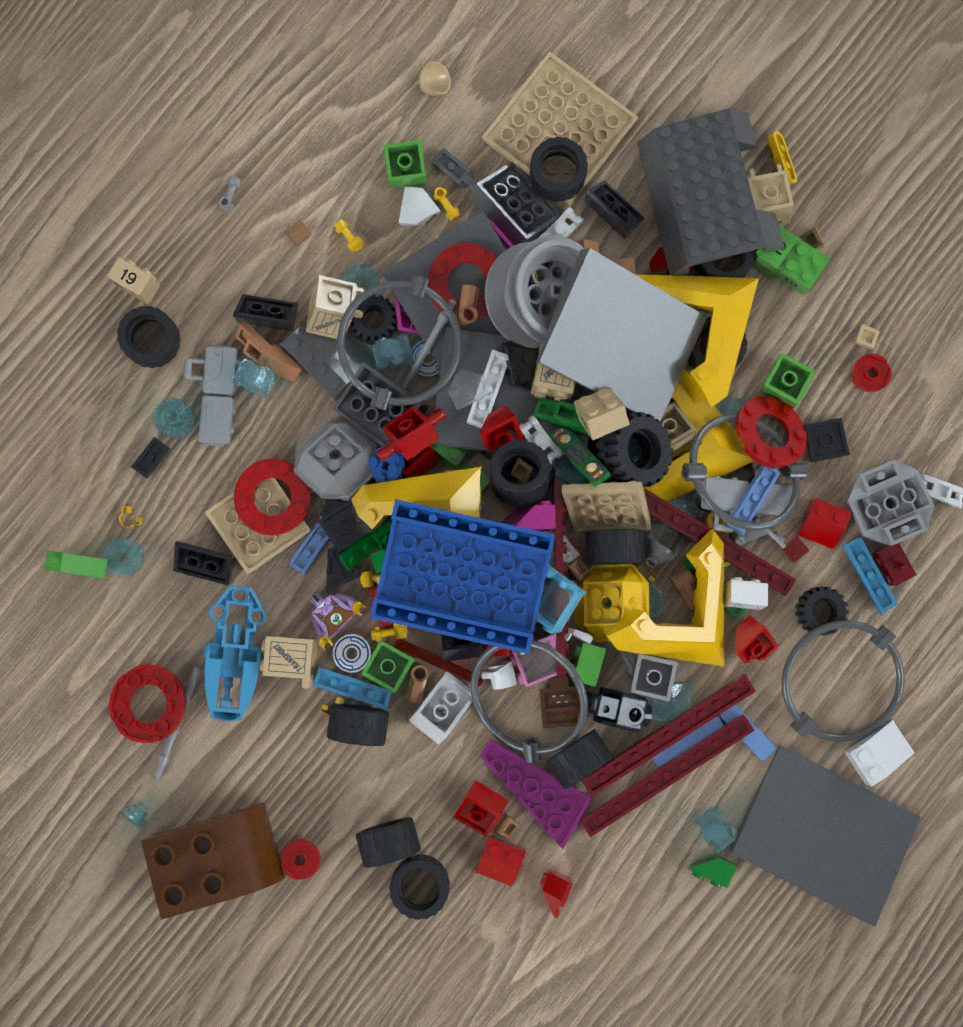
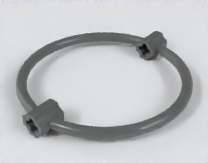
M413 275L411 281H386L368 288L351 302L341 319L337 335V351L340 364L350 382L361 393L372 399L370 406L386 411L388 405H412L431 398L448 384L459 365L462 353V334L458 319L447 301L437 292L427 287L429 280L424 277ZM393 288L408 289V295L418 299H423L424 295L432 298L446 313L454 333V354L445 375L431 389L419 395L406 398L391 397L392 392L383 388L376 387L374 392L366 387L352 371L345 351L347 325L358 306L370 296Z
M737 414L723 415L710 420L702 426L694 437L690 449L689 463H685L682 466V478L685 481H693L699 496L707 507L719 518L733 526L747 530H765L782 523L796 507L800 495V480L807 478L808 466L804 462H795L783 468V477L787 480H793V488L787 507L777 517L758 523L737 519L724 512L709 497L701 482L706 479L707 467L703 463H697L698 449L707 432L719 424L735 422ZM757 420V428L769 435L779 447L785 446L786 442L774 429Z
M840 620L818 626L804 635L788 655L782 673L783 699L788 712L794 719L790 726L803 738L810 733L820 739L835 742L857 740L868 736L882 727L898 707L904 689L903 663L898 650L892 643L896 638L895 634L884 625L876 629L866 623ZM840 628L862 630L873 635L870 640L882 651L887 648L893 658L896 668V688L893 698L886 711L875 722L864 729L846 734H833L816 729L814 726L817 723L804 711L799 714L791 699L789 683L795 659L812 639L822 633Z
M533 637L529 653H532L535 648L556 659L571 676L579 695V718L573 731L564 740L554 745L541 747L538 738L531 737L524 739L523 744L503 734L486 715L478 691L480 671L486 660L503 648L490 646L480 655L473 668L470 683L472 701L480 720L502 743L523 752L527 763L539 762L542 759L541 755L558 752L572 744L582 732L588 713L586 690L574 666L557 650L540 641L533 640Z

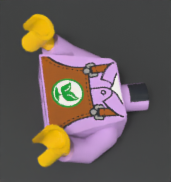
M318 592L313 595L310 601L317 608L312 612L313 618L311 621L314 634L319 640L318 643L321 648L326 650L324 646L328 642L332 646L333 642L330 639L356 614L362 616L359 610L361 607L366 609L367 606L349 595L338 593L333 596L330 594L326 599Z

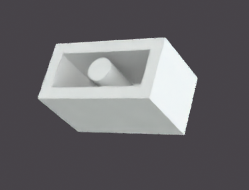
M739 577L731 578V580L724 583V606L761 610L767 607L768 583H761V580L756 579L743 581Z

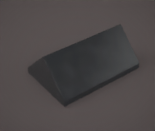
M605 180L586 192L584 202L624 239L645 219Z
M242 294L233 312V317L237 323L246 321L249 325L293 332L298 303Z
M179 541L175 542L174 572L229 586L236 563L235 556Z

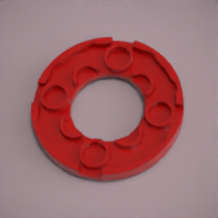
M461 243L450 246L442 251L433 261L428 273V287L442 296L447 303L450 299L454 300L456 305L453 311L456 314L460 301L451 295L447 286V279L451 270L459 264H474L484 274L486 284L489 270L497 258L489 250L476 244ZM485 288L481 296L478 297L476 309L478 317L476 320L488 315L485 302ZM431 298V300H432V302L434 303V305L436 306V308H437L440 312L443 311V309L441 308V306L438 305V304ZM464 311V318L469 320V313Z
M758 396L747 401L736 415L735 432L737 439L740 438L745 447L743 449L745 453L760 465L773 469H782L794 464L803 455L807 443L804 425L793 408L785 402L774 397ZM770 415L776 417L779 422H782L783 429L788 433L785 446L774 448L761 440L756 430V422L759 417Z
M264 459L252 464L240 475L234 489V505L239 518L250 529L263 535L276 536L292 531L304 521L311 506V488L295 474L292 463L281 459ZM276 478L288 485L291 490V501L284 512L279 515L269 516L257 509L254 503V493L262 481Z
M157 665L136 666L122 675L113 686L109 699L110 717L118 731L127 739L138 743H154L169 737L180 726L187 707L185 689L179 678L170 670ZM144 685L159 687L166 698L164 714L152 723H143L137 720L131 710V699L134 692Z

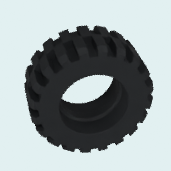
M644 412L627 414L630 425L599 437L600 440L596 444L598 453H596L597 459L610 472L611 477L608 478L611 479L610 482L637 481L642 482L643 488L653 486L663 479V475H666L669 470L668 466L671 465L672 459L670 457L673 454V448L670 446V443H672L671 437H668L666 427L661 426L662 422L654 419L653 415L645 414ZM631 435L637 439L641 447V460L638 467L631 462L627 451Z

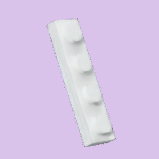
M492 349L469 413L467 424L482 428L488 414L491 413L507 368V354Z

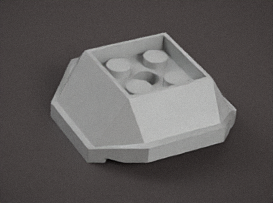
M349 421L323 424L296 448L294 472L321 498L349 501L363 485L369 484L374 479L371 467L369 466V458L377 450V444ZM335 455L340 456L338 459H331Z
M896 459L857 475L846 500L862 537L888 546L895 545L927 531L934 509V503L919 471ZM887 499L892 501L893 506L891 509L885 504Z

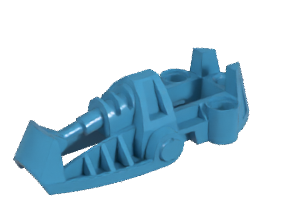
M230 586L218 599L217 603L208 609L209 618L212 621H216L215 638L213 643L207 642L203 649V657L205 658V694L211 718L225 722L241 720L249 706L262 659L261 647H253L254 634L256 633L257 625H262L267 618L252 588ZM237 590H242L244 593V598L241 601L236 600L234 597ZM229 604L247 606L243 644H240L242 625L230 624L228 643H225ZM216 607L222 609L223 613L220 618H215L212 615V611ZM255 611L261 613V620L258 622L252 620V614ZM221 676L224 677L223 687H225L224 698L220 700V705L216 706ZM233 678H240L238 708L232 707V699L229 698L230 688L233 687Z

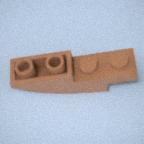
M246 321L239 325L235 338L245 346L244 354L277 376L292 382L298 380L303 367L277 343L271 346Z

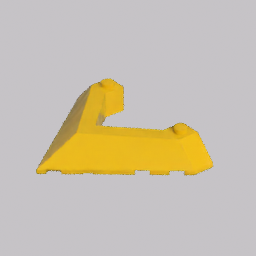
M635 274L691 308L712 313L705 361L692 370L688 376L712 408L728 395L759 278Z
M684 369L669 402L677 403L697 429V434L707 422L723 415L715 406L712 408L709 406L688 378L689 374ZM728 422L719 424L707 432L700 443L697 454V463H703L707 467L706 477L713 478L716 475L720 477L727 475L755 461L743 450L745 448L740 438L737 439L735 430ZM690 451L671 462V465L668 466L667 474L663 475V479L660 482L644 488L667 502L695 490L693 481H685L681 475L682 466L685 463H689Z
M482 466L366 484L359 489L351 501L357 515L371 529L380 526L389 515H392L395 499L480 518V475Z
M711 529L686 554L696 569L695 577H697V589H694L693 598L695 611L691 624L653 623L645 611L632 608L606 634V637L617 650L724 667V543L714 529Z

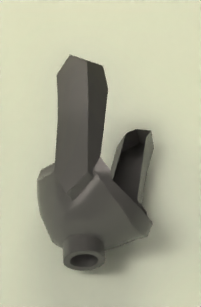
M652 517L651 530H649L644 543L646 546V564L649 567H655L666 561L671 562L683 548L693 541L684 536L673 551L669 550L653 538L661 521Z

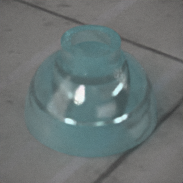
M141 802L137 805H130L122 811V816L133 826L142 829L147 822L148 807Z

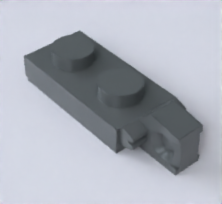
M442 148L431 161L433 166L463 189L467 186L472 191L476 183H478L473 179L475 175L472 173V170L445 148Z

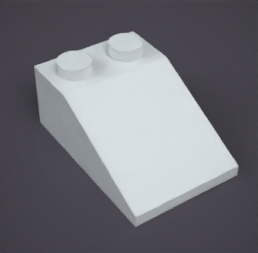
M446 671L408 721L437 744H440L446 739L472 703L471 689Z
M891 720L845 750L844 753L865 785L872 787L889 776L910 758L914 751L895 722Z

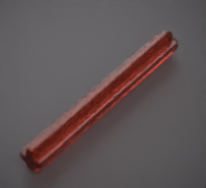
M397 639L395 648L471 683L472 671L450 661L444 662V658L403 639ZM479 675L478 686H481L484 679H481Z

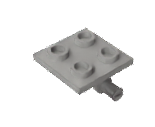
M756 516L753 522H765L766 520L763 517L759 519ZM746 529L743 535L737 534L734 537L736 544L743 545L769 534L783 549L786 547L783 543L785 539L777 531L773 533L770 529Z

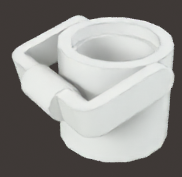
M511 660L489 664L480 671L481 679H491L493 690L504 689L517 684Z

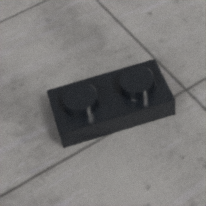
M153 437L131 468L148 479L170 451V448L156 437Z

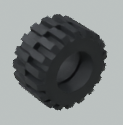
M374 294L358 306L356 310L362 311L363 317H353L350 325L355 336L360 338L361 342H367L368 345H372V343L380 345L381 341L385 343L388 341L387 338L394 336L393 332H396V325L398 324L395 307L390 303L389 299H384L382 295L376 297ZM370 311H379L384 314L385 320L380 327L370 329L363 325L364 316Z
M828 586L815 587L805 591L804 595L799 597V603L795 607L798 608V612H795V615L799 617L798 623L803 625L802 628L810 632L826 623L847 620L848 618L845 616L849 614V610H846L845 606H848V603L843 601L845 598L843 594L839 595L838 590L831 589L832 587ZM820 599L825 600L831 608L830 618L823 623L817 621L812 612L814 603ZM838 629L830 630L820 635H830L831 633L838 632Z

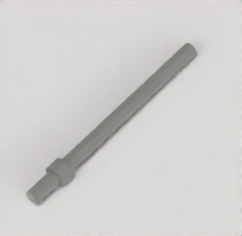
M450 299L448 304L450 305L452 310L454 309L456 302ZM444 310L438 315L435 327L401 385L406 390L410 387L443 326L449 321Z
M194 667L185 690L187 707L201 669L198 667ZM180 726L167 738L162 754L158 756V765L153 775L155 779L160 780L165 766H168L169 755Z

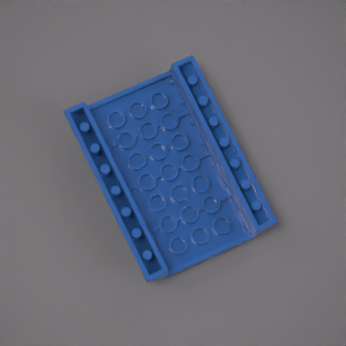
M395 499L391 517L393 519L378 591L373 601L370 618L529 654L555 535Z

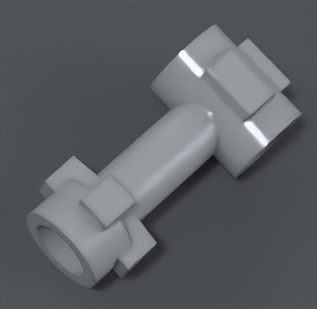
M230 176L226 181V185H228L227 192L218 201L223 212L233 210L234 205L231 200L235 189H240L241 180L237 177Z

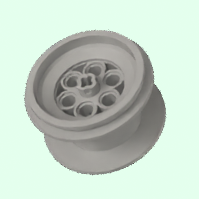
M545 236L531 242L514 245L497 257L487 275L485 302L492 323L507 340L521 347L540 348L547 334L569 269L575 267L580 250L585 249L584 247L566 237Z

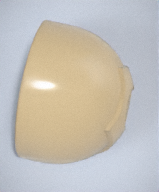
M429 62L420 72V88L423 93L430 96H439L447 93L451 86V78L446 67L439 62Z

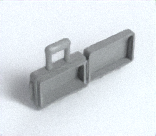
M207 346L205 359H185L184 379L203 381V392L210 394V396H203L201 403L199 442L205 446L224 447V445H230L231 434L234 433L232 420L236 411L233 409L234 400L228 396L235 394V384L238 383L236 370L240 362L237 360L238 351L236 348H232V346ZM192 363L205 364L204 376L191 375Z
M716 475L714 478L706 477L702 481V485L709 497L723 511L730 512V515L750 484L748 481L738 480L736 477L722 479L719 475ZM781 482L774 484L756 514L771 516L781 514L790 501L793 486L782 485ZM701 499V508L710 510ZM714 514L713 529L715 531L730 533L734 531L727 524H719V517Z

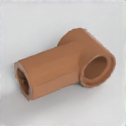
M462 285L459 309L455 314L460 325L470 324L478 317L476 309L480 288L477 286ZM464 311L469 313V320L464 318Z
M685 569L670 577V580L676 591L680 592L688 609L691 610L695 608L693 598L694 589H697L691 572Z
M417 664L413 667L405 700L413 703H422L429 676V669L426 665ZM422 668L425 671V677L418 678L415 675V670Z

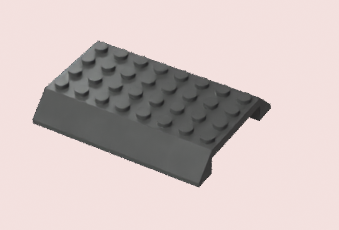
M728 108L654 128L637 142L669 275L680 276L689 273L688 267L760 248H764L765 254L784 249L776 214L757 210L752 197L741 155L742 151L757 148L747 112Z

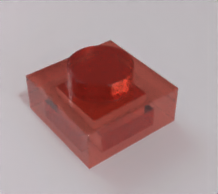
M798 536L791 539L784 549L781 548L793 563H796L809 551Z

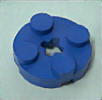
M375 451L374 455L369 458V466L376 482L381 483L400 480L403 476L401 472L402 468H405L404 457L396 452L382 462Z

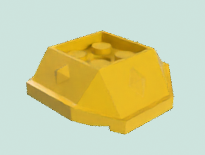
M633 564L594 565L581 581L575 583L587 592L575 608V624L585 633L593 636L595 642H610L606 634L632 608L645 611L649 616V583ZM609 599H611L612 606L610 608L608 607Z

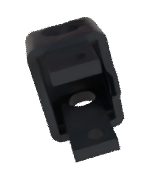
M604 687L600 688L598 694L586 691L587 700L589 701L588 712L594 713L593 720L597 723L640 732L642 727L648 726L651 722L652 707L648 704V700L645 697ZM580 702L578 703L577 710H580Z

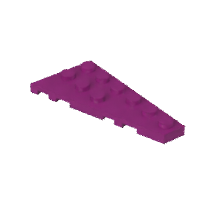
M489 739L480 757L558 845L564 849L591 797L573 786L566 790L563 789L554 775L533 763H527L524 758Z

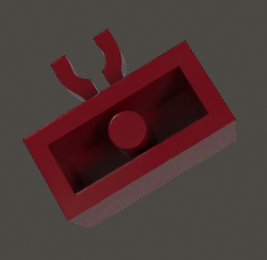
M900 543L892 546L886 545L873 552L874 562L877 567L882 569L884 573L882 576L891 587L897 586L917 575Z

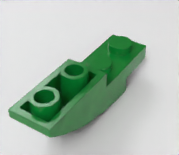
M539 398L534 412L535 418L571 428L572 432L589 436L578 419L575 405L560 400L554 402Z
M392 520L339 555L344 567L348 571H351L378 547L381 550L387 548Z

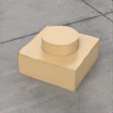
M862 324L854 344L872 350L875 347L880 331Z

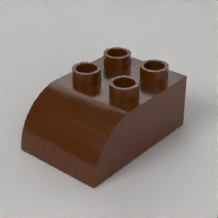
M265 802L155 833L141 840L161 920L251 894L274 885L285 878Z

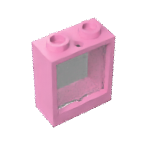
M556 634L538 640L556 650ZM534 648L532 653L521 655L512 650L513 655L510 656L514 667L518 666L520 673L517 674L521 685L525 684V687H529L556 676V659L547 653Z

